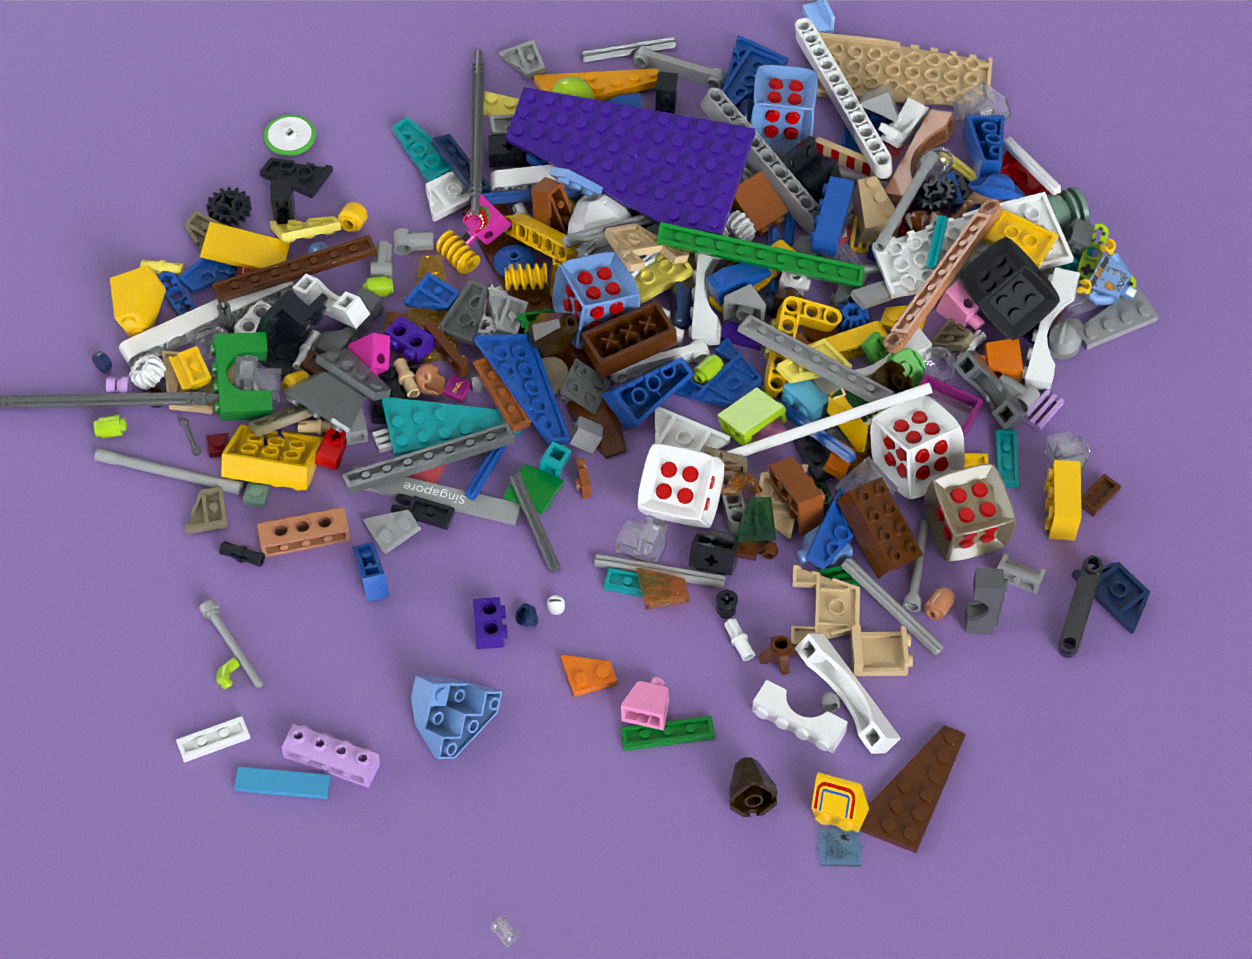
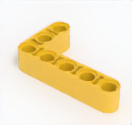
M524 213L504 216L512 224L504 231L506 234L553 258L550 294L552 297L557 269L562 263L578 258L579 252L576 249L581 244L570 247L563 246L562 237L566 236L565 234Z
M789 296L778 308L774 328L793 338H796L798 324L823 332H831L840 323L842 315L834 307ZM786 306H790L793 312L789 311ZM806 311L811 312L813 317L808 316ZM826 317L831 318L833 323L829 322ZM782 325L788 326L790 331L785 330ZM770 349L762 390L767 392L772 398H775L782 392L787 380L776 370L774 363L779 364L788 358ZM770 382L775 383L778 389L773 388Z

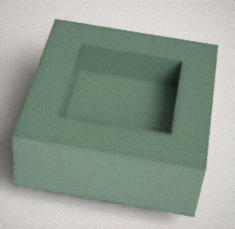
M248 482L243 505L265 509L270 486Z

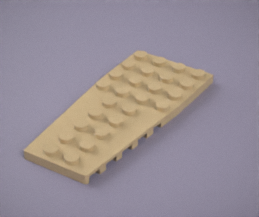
M818 32L858 101L861 100L862 93L889 84L895 102L898 104H905L909 97L924 105L989 106L993 61L991 57L987 61L977 59V55L970 54L969 57L958 56L955 51H950V54L938 52L937 48H931L928 51L919 49V45L911 44L910 47L900 46L901 42ZM818 78L817 97L830 98Z

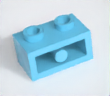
M811 380L791 384L788 382L783 386L781 399L812 422L817 421L828 413L829 397Z

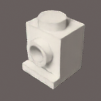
M782 272L779 292L792 287L804 296L805 291L809 292L811 280L808 277Z

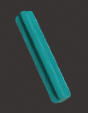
M939 215L937 217L926 260L927 269L934 270L937 267L948 223V217Z

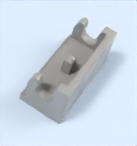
M1005 552L997 569H1004V578L1008 579L1009 584L1037 595L1047 569L1042 568L1039 572L1010 560L1008 557L1009 553Z

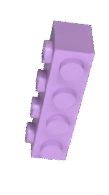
M293 724L281 747L285 759L367 788L370 787L380 766L379 754L374 750L357 747L347 740H337L328 733H317L305 725L298 726Z

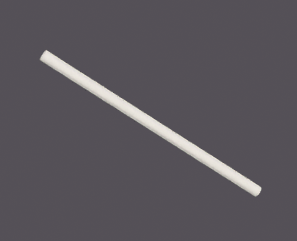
M926 383L726 452L745 457L933 392L930 383Z

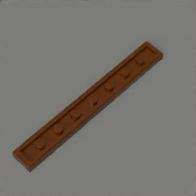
M370 235L212 283L211 285L218 303H223V301H229L300 279L305 274L313 275L377 255V250Z

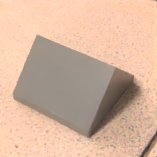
M889 84L862 93L860 100L862 107L897 122L898 107Z
M751 284L725 295L722 324L725 323V320L741 324L749 315L765 322L766 304Z

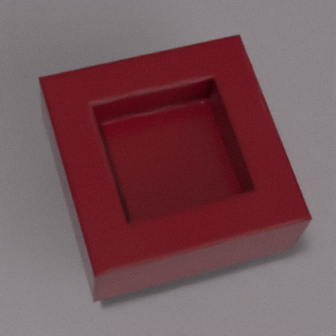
M229 433L207 435L209 458L222 456L223 451L230 442Z

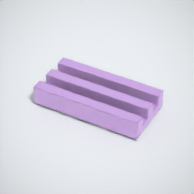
M1047 389L1026 412L1029 417L1024 422L1040 432L1063 406L1065 400L1062 398L1059 400L1056 394L1051 395ZM1046 399H1048V401L1042 406V408H1041V409L1034 415V417L1030 420L1029 418H1030V417L1036 412V410L1044 403V401H1045ZM1054 403V407L1038 424L1035 423L1050 405Z

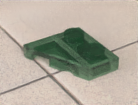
M771 497L749 498L735 541L741 543L773 542L777 540Z

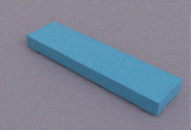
M238 767L234 789L236 792L328 800L331 775Z

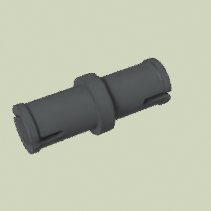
M223 301L224 307H222L221 302L217 305L218 323L221 326L222 334H228V331L231 334L234 333L235 318L231 313L230 304Z

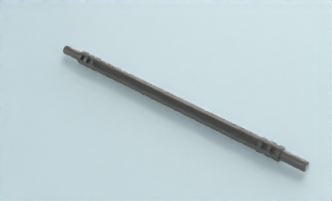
M480 49L475 51V62L472 69L469 199L471 201V214L474 216L479 214V196L482 194L484 63L482 62L483 52Z
M207 392L10 395L0 396V408L207 405L208 402L219 400V394H208Z

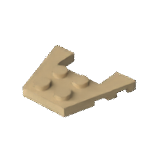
M636 223L606 228L604 232V237L629 272L643 270L646 262L639 257L640 255L660 252L673 264L687 262L689 254L685 251L679 253L674 248L657 245V235Z
M163 350L162 357L166 367L167 393L183 392L168 358L169 356L175 357L180 352ZM239 362L228 370L226 375L231 384H233L244 368L245 362ZM210 374L212 380L217 381L216 375ZM213 383L195 390H187V392L214 394ZM208 402L207 405H169V409L212 414L215 410V402Z
M793 565L792 587L816 588L815 627L791 626V643L798 645L809 633L824 634L827 639L850 634L851 626L859 625L860 587L835 578L829 579L821 576L818 572H809L802 569L801 566Z

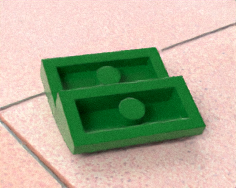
M525 464L518 473L523 479L536 512L543 514L552 504L553 497L563 487L564 480ZM510 483L503 498L520 505Z

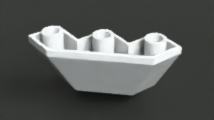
M593 194L592 197L584 195L575 206L569 221L567 235L628 219L632 216L624 206L605 194ZM605 237L594 240L595 250L609 245Z

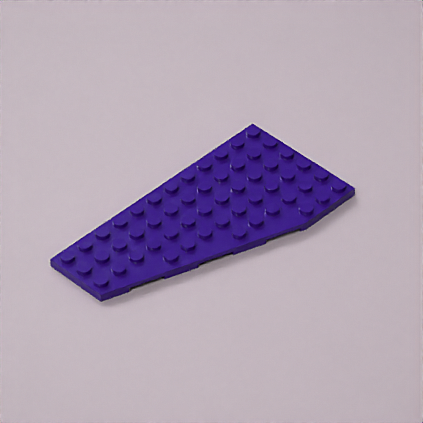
M524 87L507 132L506 141L524 152H529L548 162L553 167L568 169L602 186V192L621 205L634 209L656 221L658 225L662 222L723 236L756 132L755 128Z

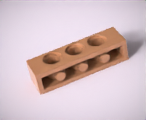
M344 507L331 508L322 512H310L296 517L289 516L275 521L268 520L257 524L261 549L265 557L351 541Z

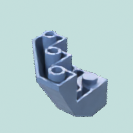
M433 675L416 676L411 696L415 726L436 759H455L498 714L503 691L460 679Z

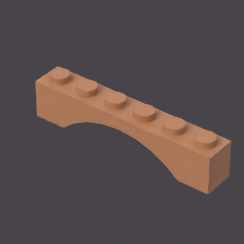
M930 109L927 116L923 118L920 129L916 131L912 143L907 147L906 154L901 158L897 170L893 172L888 186L884 188L895 208L915 176L918 165L927 152L932 151L940 144L949 140L956 127L952 112ZM913 200L907 209L909 211L914 203Z

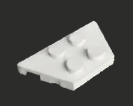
M453 171L426 183L427 198L434 222L471 204L469 192Z
M658 407L655 410V444L671 445L703 452V446L720 450L731 442V436L664 408Z

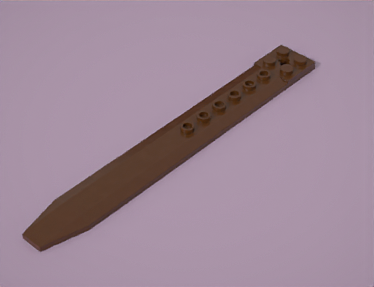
M504 203L493 204L503 216L510 215ZM471 207L463 210V216L467 214ZM505 232L486 245L477 238L476 240L503 290L507 291L505 277L495 270L494 256L505 246L521 245L527 248L526 244ZM546 283L543 289H540L539 285L536 284L535 289L532 290L530 284H528L526 290H523L520 284L518 290L515 291L514 286L511 285L510 290L507 291L509 296L528 302L525 313L554 309L550 288ZM572 343L559 356H542L540 354L541 359L557 357L563 360L569 371L576 358L594 369L584 350L574 347ZM602 399L595 415L574 401L565 403L575 423L581 416L603 426V438L596 449L606 459L626 452L620 421L604 399Z

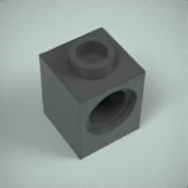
M1078 218L1067 225L1064 237L1072 253L1081 254L1090 247L1095 225Z

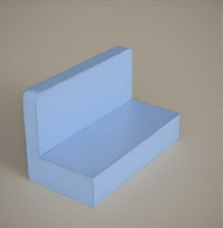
M817 0V2L802 6L805 18L812 21L818 32L834 33L835 16L827 0Z

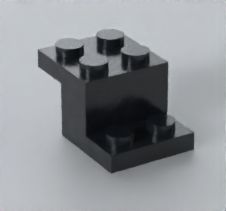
M807 136L781 157L784 165L818 205L820 199L825 197L822 195L824 183L828 184L830 176L842 178L837 160L819 154L815 138L812 136Z
M288 290L261 316L256 332H266V335L270 336L277 328L293 343L298 338L302 340L309 333V328L312 325L316 326L323 319L322 314L327 309L326 303L329 298L322 293L308 306L291 290Z

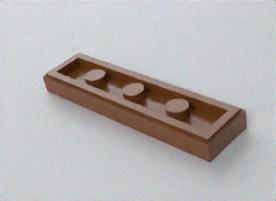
M486 357L472 362L474 370L504 422L509 424L512 432L515 433L531 426L529 417Z

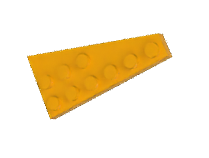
M655 68L534 75V82L539 90L551 92L553 86L559 80L565 77H578L590 85L594 93V100L604 101L619 95L656 88L657 76L660 71Z

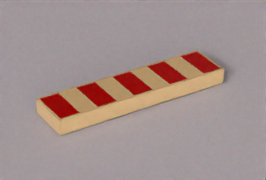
M817 137L816 145L819 154L836 159L839 165L865 176H875L863 154ZM888 177V178H885V179H880V180H883V181L888 182L889 177Z

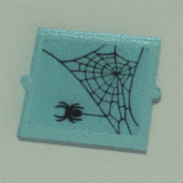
M819 828L817 850H819L820 866L861 867L863 845H861L860 830L855 832L852 830Z

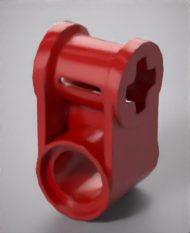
M333 428L327 430L323 442L317 451L315 465L335 471L338 470L346 449L345 432L343 430L341 433Z

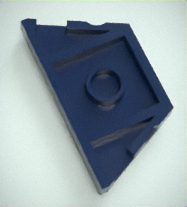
M1115 562L1103 566L1094 599L1128 632L1133 634L1149 598L1150 591L1120 562ZM1093 566V567H1092V570H1096V569H1097L1096 566ZM1077 569L1072 572V577L1076 581H1078L1080 570Z

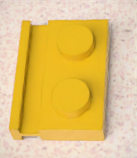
M197 346L177 353L175 357H168L183 392H187L190 389L195 390L213 383Z

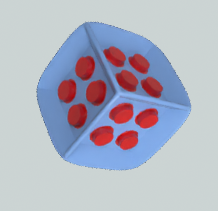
M763 65L757 69L751 125L776 153H787L807 136H812L814 125L813 109L816 103L818 76L813 70L782 65Z
M602 252L588 255L587 257L574 258L562 263L556 272L552 302L556 313H572L577 318L579 328L571 343L576 348H582L581 333L639 308L640 295L632 274L627 270L615 252Z

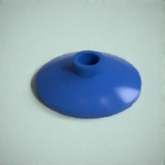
M521 245L505 246L494 256L495 270L503 277H505V268L508 270L510 264L513 265L515 270L518 264H521L523 270L527 263L530 264L531 269L535 265L533 253Z

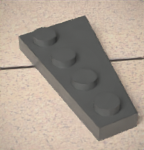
M350 349L327 351V353L317 355V364L373 401L390 396L391 389Z

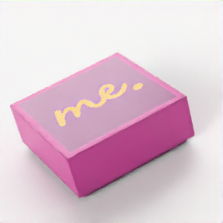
M451 376L443 390V396L463 403L472 387L471 382Z

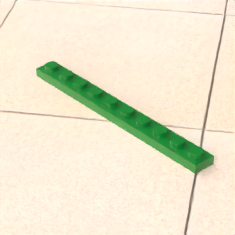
M660 222L656 244L855 288L861 287L865 266Z

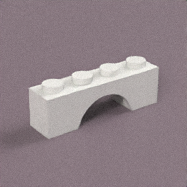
M305 274L292 287L296 295L308 306L323 293L329 298L326 303L327 309L323 314L355 329L370 315L360 297L347 291L340 297L330 291L319 279L311 275Z
M766 680L753 700L752 712L761 719H768L775 723L780 729L791 731L799 739L814 743L820 750L834 753L846 733L848 721L828 711L817 717L800 716L789 707L786 700L787 690Z

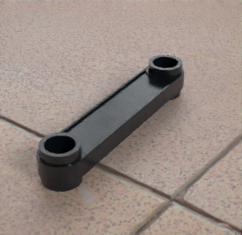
M1092 555L1087 557L1081 567L1058 643V651L1065 658H1071L1076 655L1082 640L1103 569L1102 560L1098 556ZM1093 564L1097 567V569L1092 570L1088 567V565ZM1069 643L1074 649H1066L1063 644Z

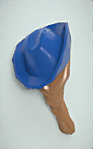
M999 173L979 177L969 183L968 186L974 192L950 218L953 217L954 220L961 218L962 214L966 213L972 206L983 204L987 200L995 199L1000 203L1026 196L1014 184L1013 180L1004 174Z

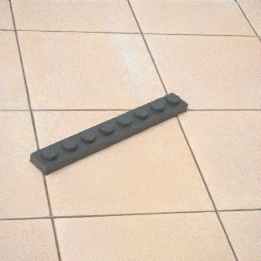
M505 423L343 473L342 476L348 493L352 494L515 443V437L509 424Z

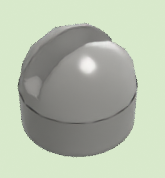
M828 692L823 695L821 704L824 711L834 712L840 708V700L837 694Z

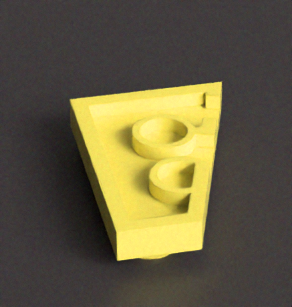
M335 216L309 218L306 220L307 222L290 219L287 224H277V221H269L270 229L282 242L287 243L294 242L298 238H314L315 235L319 234L331 235L335 231L341 230V222Z
M825 338L810 346L841 364L852 368V365ZM790 359L782 361L776 368L790 384L821 377Z

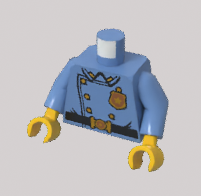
M1112 239L1105 240L1108 247L1105 244L1101 245L1100 250L1108 252V254H1104L1089 280L1079 281L1082 286L1077 287L1076 292L1079 294L1083 293L1095 305H1115L1120 296L1132 301L1138 290L1128 285L1131 273L1115 250V241Z

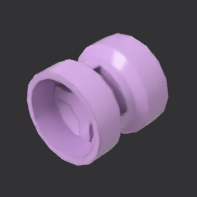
M107 377L106 394L131 393L130 377H122L121 379Z

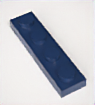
M450 134L432 138V146L466 190L470 192V159ZM482 176V193L490 192L491 186Z

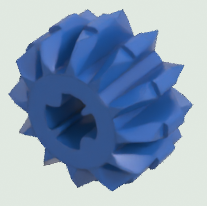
M846 301L844 305H839L838 310L842 315V319L836 327L840 328L841 333L870 322L869 310L867 308L862 310L855 301L853 303Z

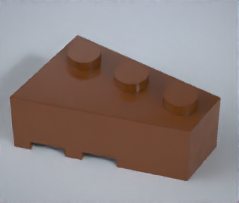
M544 177L531 188L534 219L567 235L573 209L563 184L557 182V180Z
M792 456L770 464V483L781 502H786L791 509V512L788 513L790 518H796L799 523V534L801 536L818 527L824 518L823 501H825V495L822 489L817 488L812 477L804 472L803 466L797 463Z

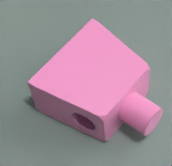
M960 280L956 281L944 292L936 312L945 319L952 318L955 324L958 325L960 323L964 327L969 324L975 330H978L985 322L977 315L980 308L970 298Z
M654 677L650 683L638 681L621 704L622 721L664 730L669 707V689L664 686L665 683L661 678Z

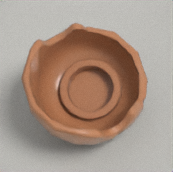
M430 363L423 364L418 368L415 382L422 394L426 396H439L446 387L445 376L438 374L437 370L439 367Z

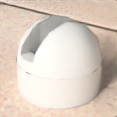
M552 595L547 601L548 611L554 615L561 614L565 609L564 599L560 595Z

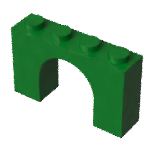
M266 332L214 334V342H210V354L215 355V361L211 363L212 374H216L217 381H213L214 394H219V400L215 401V414L219 413L220 421L252 420L272 414L271 390L243 391L234 387L226 375L228 370L239 362L267 360Z

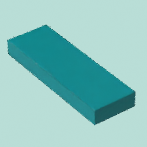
M995 429L996 468L1005 487L1014 489L1019 488L1017 430Z
M608 567L603 590L669 603L674 580Z

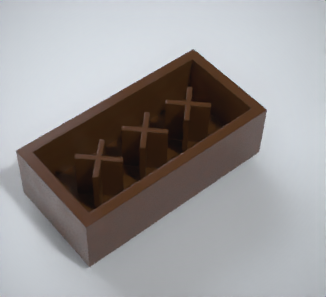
M655 300L581 333L582 349L602 379L676 346L677 334L668 316L658 301Z
M882 477L852 489L836 500L877 579L905 567L923 556L917 541Z

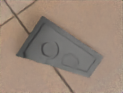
M469 279L439 325L444 335L474 346L475 342L473 339L478 333L489 292L486 285Z

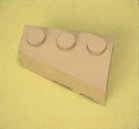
M877 176L858 179L853 195L855 212L858 217L857 226L860 231V243L866 244L868 241L874 242L875 239L877 240L895 211V207ZM901 221L898 224L896 230L894 231L892 237L897 236Z

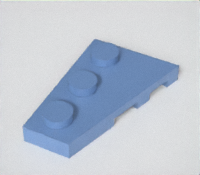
M551 168L550 175L569 190L580 191V194L592 197L593 194H602V186L568 169Z

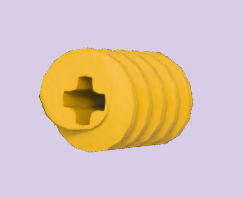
M453 230L446 231L437 242V251L460 274H468L480 264L479 255H476L475 251L471 250L463 240H460V237L455 235Z
M527 263L524 270L521 264H518L516 270L510 264L508 270L505 268L506 290L509 291L511 285H513L516 291L520 284L523 290H526L528 284H530L532 290L535 289L536 284L539 285L540 289H543L545 283L548 286L547 264L543 263L540 269L538 263H535L533 269H531L530 264Z

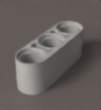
M724 471L719 498L728 531L733 535H741L746 531L748 516L738 476L734 472Z

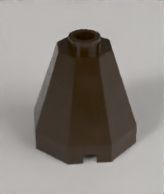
M540 313L528 326L530 344L534 348L537 347L542 356L561 355L571 343L579 328L577 318L572 313Z
M892 360L880 366L869 378L894 391V394L913 388L911 378L909 376L905 377L903 374L906 371L904 367Z
M752 757L742 758L735 763L729 788L730 810L742 817H750V813H756L757 816L766 814L777 805L776 784L759 761Z

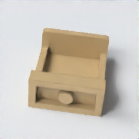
M861 625L851 626L852 673L855 676H907L909 667L913 666V655L908 653V647H911V634H907L906 626H901L899 632H861Z

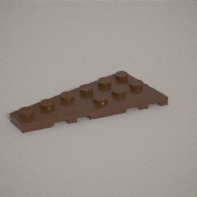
M944 725L868 805L869 811L859 831L917 854L966 733Z

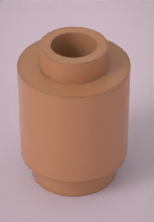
M946 587L937 589L924 605L926 615L933 620H942L954 604V593Z

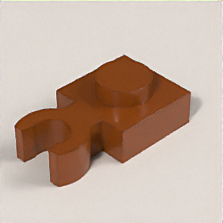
M576 458L578 478H575L576 490L581 491L582 499L591 498V484L585 458Z

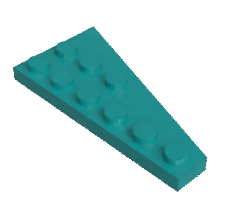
M391 397L381 399L394 457L505 424L498 409ZM520 430V431H517V432H515V433H513V434H514V435H519V434H521V430Z

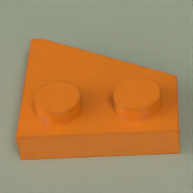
M568 655L561 656V663L574 697L617 685V678L610 661Z

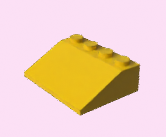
M240 424L222 453L221 477L231 480L250 481L255 484H269L273 487H288L297 491L307 490L317 466L315 465L316 454L324 437L282 431L281 433L284 435V438L279 437L277 430L265 434L268 444L264 446L263 435L257 437L249 429V425Z

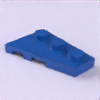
M201 258L178 277V280L186 289L194 294L212 287V283L244 274L249 269Z

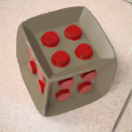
M981 464L953 471L937 477L928 485L924 498L925 512L938 549L947 562L960 561L987 554L1002 548L1010 542L1016 527L1015 513L1004 482L993 464Z

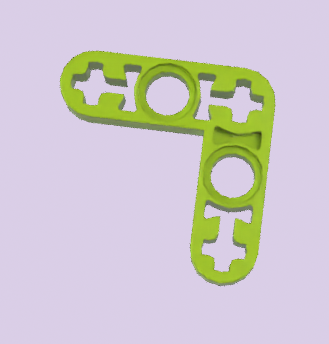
M1095 224L1093 232L1101 230L1102 235L1098 243H1095L1096 233H1093L1089 247L1097 249L1098 256L1094 258L1088 256V249L1082 253L1077 272L1080 273V280H1089L1100 262L1103 252L1100 250L1101 245L1099 244H1106L1105 240H1107L1109 234L1108 228L1103 224ZM1085 267H1088L1089 272H1091L1087 276L1083 275L1084 271H1082ZM1131 275L1129 285L1135 288L1136 279Z

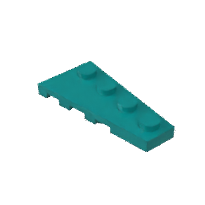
M406 116L392 126V132L427 183L452 171L432 146L433 137Z

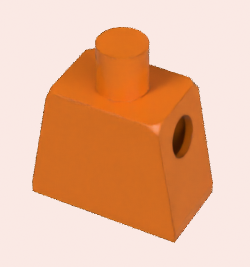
M1019 338L987 342L983 355L980 356L998 379L1003 374H1006L1021 383L1023 364Z

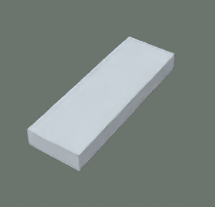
M241 716L176 739L183 761L187 762L248 740L250 735Z

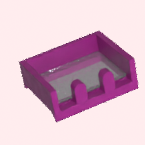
M925 374L918 386L930 383L933 393L925 396L935 400L957 420L965 438L976 418L981 413L984 400L942 382L938 378Z

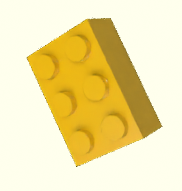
M1054 460L1052 468H1048L1047 480H1045L1044 493H1048L1044 504V511L1048 512V517H1045L1044 529L1048 530V539L1075 541L1082 518L1081 462Z

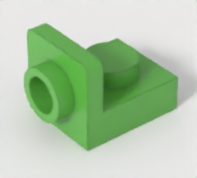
M873 332L861 344L867 355L864 359L865 364L873 365L889 354L883 344L884 339L880 332Z

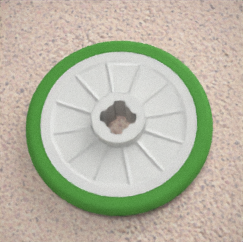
M299 115L280 116L271 121L264 131L266 146L274 153L283 156H294L307 151L316 139L314 125L308 119Z

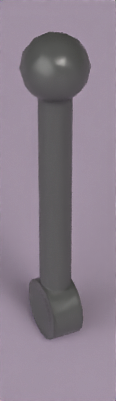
M184 418L180 424L186 430L193 447V455L199 456L201 449L197 447L188 426L189 421Z

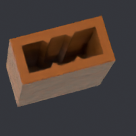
M762 171L739 184L732 205L733 211L738 210L741 213H745L747 218H750L751 223L754 224L753 227L756 229L755 235L758 233L759 236L769 230L768 226L772 224L777 226L785 220L784 216L789 212Z

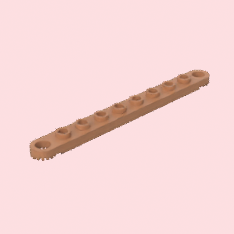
M995 199L987 200V203L984 202L980 210L973 215L890 330L891 333L885 338L886 340L883 343L887 352H900L907 345L1000 215L1002 208L998 201Z

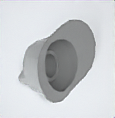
M1064 318L1053 325L1048 338V348L1051 356L1064 360L1073 357L1079 351L1084 335L1082 322L1074 318Z

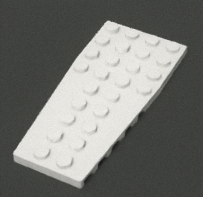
M1045 192L999 203L1002 209L1058 234L1057 241L1039 270L1073 262L1074 257ZM980 209L964 213L961 218L955 220L953 217L948 219L938 264L973 215ZM933 224L926 226L924 230L914 232V230L909 231L906 236L897 239L895 236L892 237L883 252L877 251L874 248V243L872 244V251L891 298L917 294L934 271L926 268V260L935 228ZM983 239L947 289L960 280V275L964 269L990 247V245L983 242Z

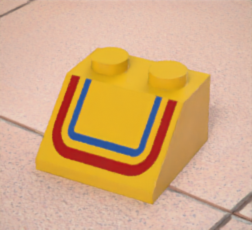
M817 773L811 807L815 820L823 825L831 824L838 826L844 831L852 830L859 832L869 811L862 784Z

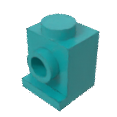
M552 441L540 460L539 470L560 478V475L571 459L572 450L563 444Z

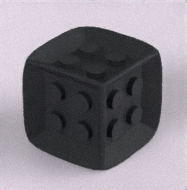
M1004 237L992 244L974 259L960 275L961 283L973 302L979 306L983 314L997 329L1011 340L1020 338L1049 315L1060 302L1059 295L1048 278L1040 272L1033 260L1008 237Z

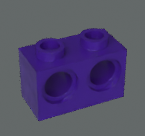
M402 315L384 331L385 335L390 336V349L398 351L408 361L412 360L418 365L434 349L433 335Z
M500 597L473 599L477 649L504 647L503 638H508L507 625H502V619H506L505 605L500 604ZM490 631L496 632L494 634H488V632Z

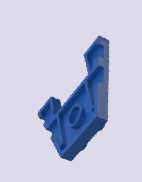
M726 338L715 348V355L728 363L704 387L689 379L674 393L677 396L728 408L756 387L760 388L764 383L760 374L749 362L745 361L742 353L734 348L730 339Z

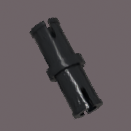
M224 541L219 548V554L232 557L240 563L247 562L261 567L265 561L264 553L250 550L245 545L238 546Z

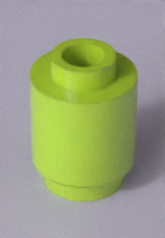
M392 277L367 278V282L363 283L364 289L381 297H388L389 294H394Z
M714 354L707 356L693 369L695 381L706 385L724 367L722 360Z
M120 414L100 417L93 422L97 438L102 437V439L123 436L124 431H127L126 420L121 418Z

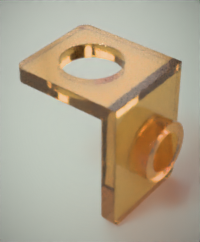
M736 472L728 480L721 493L722 495L736 496L743 487L747 492L762 493L763 490L752 473ZM747 482H751L754 487H751Z

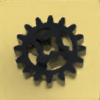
M939 175L932 179L929 176L928 181H923L913 201L919 211H931V214L934 211L942 213V209H950L949 204H955L954 199L958 198V191L952 179L947 180L946 176L940 179Z
M228 187L227 191L220 188V193L213 192L214 198H208L209 203L206 204L208 216L222 224L226 223L227 226L231 227V223H234L238 226V221L245 222V216L250 217V210H252L250 197L246 196L245 191L239 193V188H236L234 191L231 190V187Z

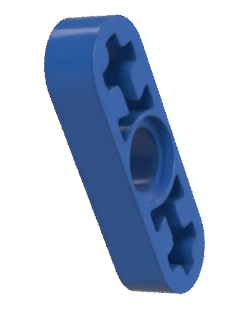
M163 272L158 276L166 287L164 296L177 317L186 313L182 310L183 305L187 311L195 309L192 300L174 273ZM165 281L171 282L172 287L170 289ZM177 293L182 295L178 300L171 298L172 295Z

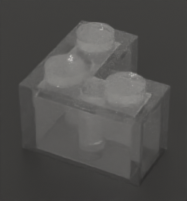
M982 82L953 102L956 121L964 125L966 115H1005L1004 122L1012 117L1008 99L985 82Z
M236 356L234 374L236 388L243 391L271 390L272 402H282V382L284 381L282 369H260L258 356Z
M1071 431L1046 436L1043 450L1051 468L1054 460L1081 462V477H1083L1084 470L1087 467L1088 456H1090V448L1087 443H1084L1082 436L1073 438Z
M868 456L836 485L835 491L840 488L848 492L880 477L883 478L892 496L896 494L898 487Z
M647 516L643 525L639 522L626 520L616 539V552L635 560L658 564L667 548L668 524L659 518Z

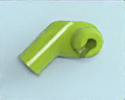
M234 657L217 671L216 682L218 685H221L222 689H227L232 685L233 682L229 678L230 674L240 666Z

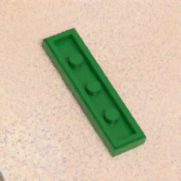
M711 716L666 721L664 730L642 725L620 727L623 751L715 740Z

